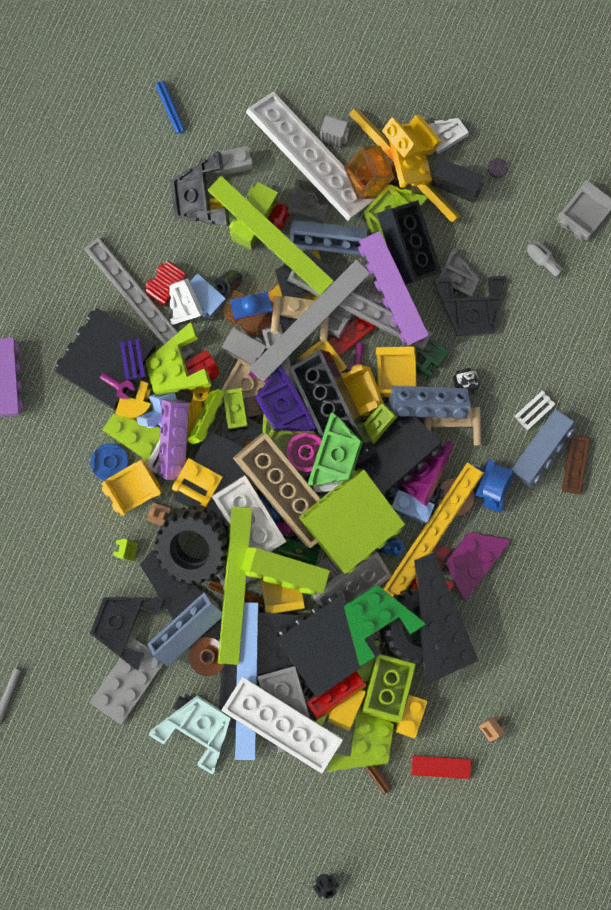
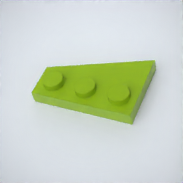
M115 414L111 416L102 429L140 457H144L146 461L150 459L160 440V427L147 428L138 424L136 420Z

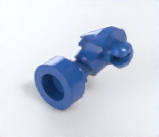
M394 538L388 540L383 547L377 550H380L379 552L398 557L404 552L405 546L402 540Z

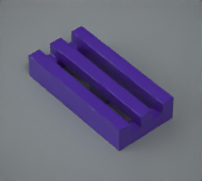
M139 339L120 342L126 380L146 378ZM132 345H136L141 373L138 375ZM126 346H128L133 372L132 376L129 375L125 350Z

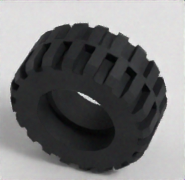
M189 506L187 509L183 507L177 512L172 513L162 524L156 535L155 549H158L155 554L157 559H161L160 566L162 569L166 568L169 576H176V580L180 582L186 580L187 584H193L194 581L200 584L204 583L205 580L213 579L227 563L228 534L230 529L228 526L223 525L224 520L222 517L218 519L214 511L211 510L209 513L205 507L201 506L199 509H196V506ZM182 531H194L202 535L209 545V556L204 559H195L186 555L179 546V533Z
M418 588L405 589L400 591L399 595L395 594L393 596L410 611L413 608L419 607L417 599ZM400 617L380 629L383 630V634H381L382 641H386V648L392 651L394 656L412 663H423V648L421 644H414L408 641L404 634L403 622Z

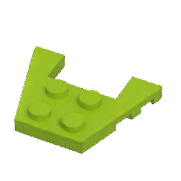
M192 323L187 324L145 361L153 392L156 395L179 392L181 389L193 390L196 387L204 386L206 388L212 386L208 372L205 369L190 376L187 372L181 347L198 340L195 326Z
M360 706L355 718L350 756L334 754L328 763L327 772L387 764L394 724L381 718L362 714V707Z

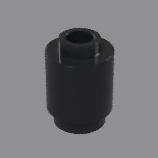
M236 270L227 271L216 279L215 286L217 291L223 295H228L241 285L242 276Z

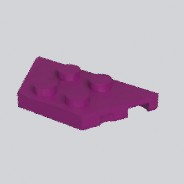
M447 441L446 445L443 446L444 449L441 455L436 459L433 458L423 471H418L408 484H404L401 487L424 506H428L454 448L452 441Z
M468 532L445 562L463 600L466 601L510 542L508 539Z

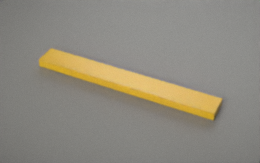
M353 109L349 113L351 118L393 160L389 140L359 109ZM430 183L417 186L451 222H455L461 217Z
M468 462L466 463L384 587V590L391 596L399 595L400 591L409 588L416 577L414 560L433 552L484 475L482 471Z

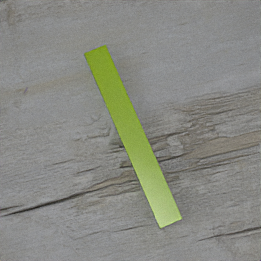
M222 176L208 189L210 194L317 294L321 295L333 283V280Z
M231 507L218 656L219 664L239 665L246 585L245 571L240 569L246 549L249 547L252 508Z

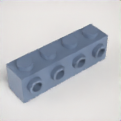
M292 220L290 241L298 248L361 255L358 249L361 246L359 241L367 237V228Z
M393 385L389 396L391 411L396 416L466 419L471 407L468 389Z
M554 410L511 469L514 470L513 477L530 488L534 484L537 485L542 479L543 475L541 474L544 470L549 469L553 464L554 456L560 454L563 450L564 442L567 438L570 439L576 431L574 421Z
M206 593L200 595L147 644L153 656L168 667L222 618V609Z

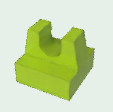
M126 539L116 540V544L120 546L119 551L114 552L113 555L117 558L134 562L138 543Z

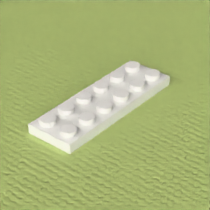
M243 676L221 710L320 773H323L343 741L341 737Z

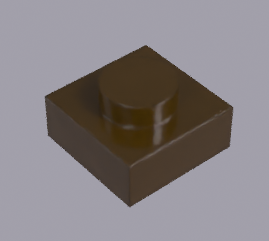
M256 396L243 398L247 418L264 415L255 398Z

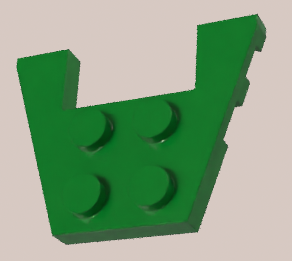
M378 584L344 605L360 666L376 657L365 638L396 618L400 617L410 634L425 625L421 618L398 602L397 599Z

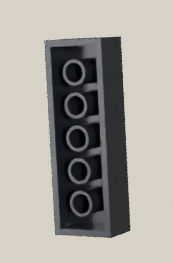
M320 349L289 368L321 438H323L330 414L334 413L363 442L356 465L377 453L330 352Z

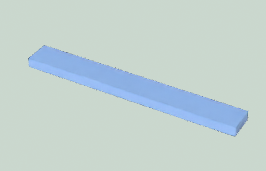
M244 602L239 665H237V684L243 676L257 685L259 603ZM236 720L235 760H255L256 732Z

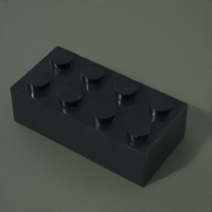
M419 200L377 213L386 245L405 285L441 273Z

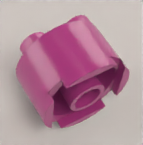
M309 432L294 435L286 447L287 459L299 471H312L322 440ZM303 447L311 449L308 457L300 454L303 451Z

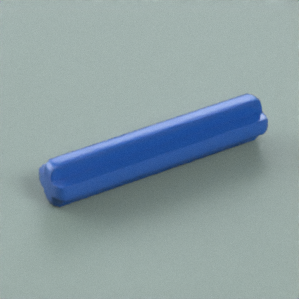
M164 81L158 82L156 88L176 134L183 133L185 127Z

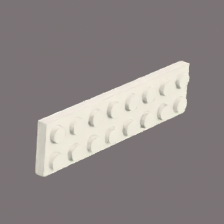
M274 91L248 108L246 113L347 221L359 214L375 200Z

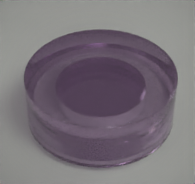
M501 158L491 160L488 165L489 174L495 178L504 176L507 171V163Z

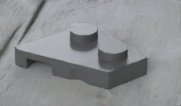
M452 248L438 279H452L453 290L472 297L480 279L458 255L456 249Z

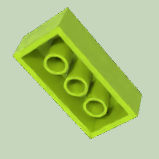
M249 547L246 549L240 569L245 571V576L258 579L264 577L263 581L278 585L281 582L282 587L295 590L300 588L299 592L315 596L317 593H324L330 572L327 569Z

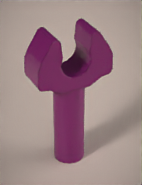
M356 343L354 363L348 365V372L351 371L353 366L362 364L364 343Z
M105 372L100 376V379L117 389V397L120 399H129L123 393L124 388L135 391L132 383L128 380L120 383Z

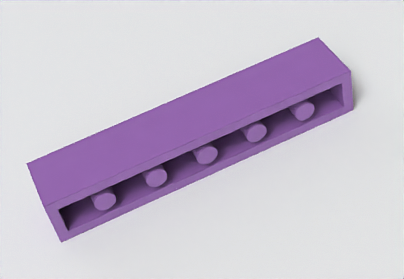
M378 231L360 240L361 246L358 247L362 257L366 256L369 262L366 264L370 275L374 273L377 279L374 281L378 292L382 291L385 296L382 299L386 309L390 308L393 313L390 317L394 326H399L401 330L399 337L402 343H407L408 346H411L430 337L381 232Z

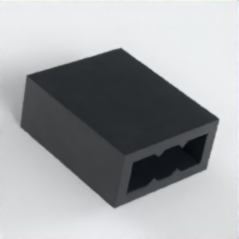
M441 158L433 175L431 185L473 202L474 197H479L484 183L481 182L482 175Z

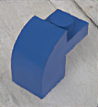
M499 465L494 466L483 489V507L499 513L502 512L506 493L512 485L514 470Z

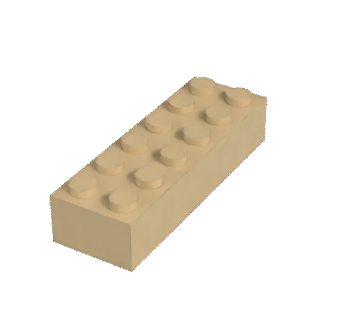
M261 433L235 455L233 459L305 546L311 548L317 541L300 520L299 516L317 503L320 498L307 485L308 483L266 433Z

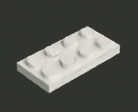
M246 476L239 478L211 496L229 525L232 506L252 508L249 548H258L271 552L286 542Z

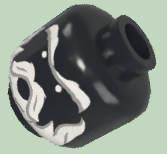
M471 368L458 370L453 376L454 387L468 389L469 395L475 394L474 390L480 387L477 372L471 370Z

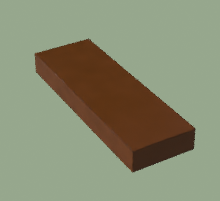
M576 435L570 438L561 492L581 495L590 438Z

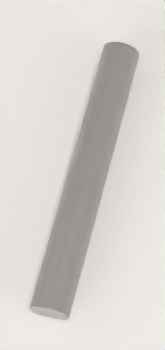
M17 668L13 669L0 703V724L21 673V670Z

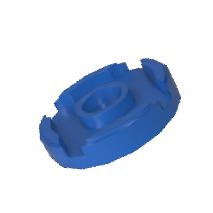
M112 443L99 446L93 452L90 461L94 474L103 481L129 466V459L125 450L119 445Z

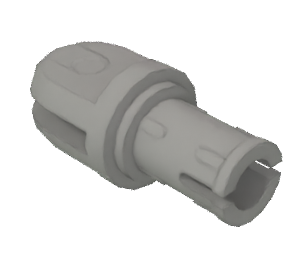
M533 241L528 246L527 252L538 266L544 265L554 277L564 269L552 258V252L541 242Z

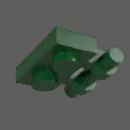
M430 337L424 350L416 347V354L418 353L426 359L424 363L416 359L418 372L430 378L434 372L428 368L429 365L433 364L435 367H438L449 351Z
M283 536L286 542L280 545L278 555L315 566L321 546L315 544L309 548L301 540H298L297 537Z

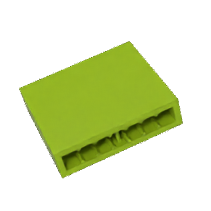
M357 469L352 474L351 480L341 482L299 516L300 520L338 570L344 574L354 571L360 561L370 558L371 552L376 548L383 547L387 543L386 540L391 536L398 535L402 531L401 528L405 525L363 469Z

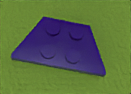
M279 365L255 398L274 431H315L317 428L311 415L282 365Z

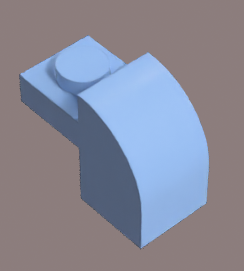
M175 392L149 396L152 411L138 416V424L147 428H153L157 425L161 426L162 400H177Z

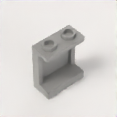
M585 180L556 219L559 221L560 226L573 231V235L576 238L587 241L610 212L611 198Z

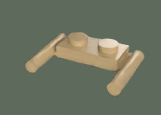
M274 296L271 333H279L280 316L298 319L315 301L284 296V298ZM329 315L321 322L320 341H327Z
M470 407L466 419L423 417V424L430 432L431 427H473L474 446H481L480 407Z

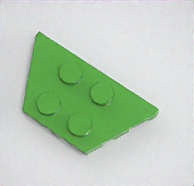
M334 413L330 414L307 485L316 486L351 480L363 442Z

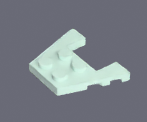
M197 695L150 730L149 736L165 744L175 728L208 748L199 760L198 766L213 775L229 725L230 716Z

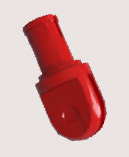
M283 203L276 205L268 220L279 230L284 229L290 217V208Z

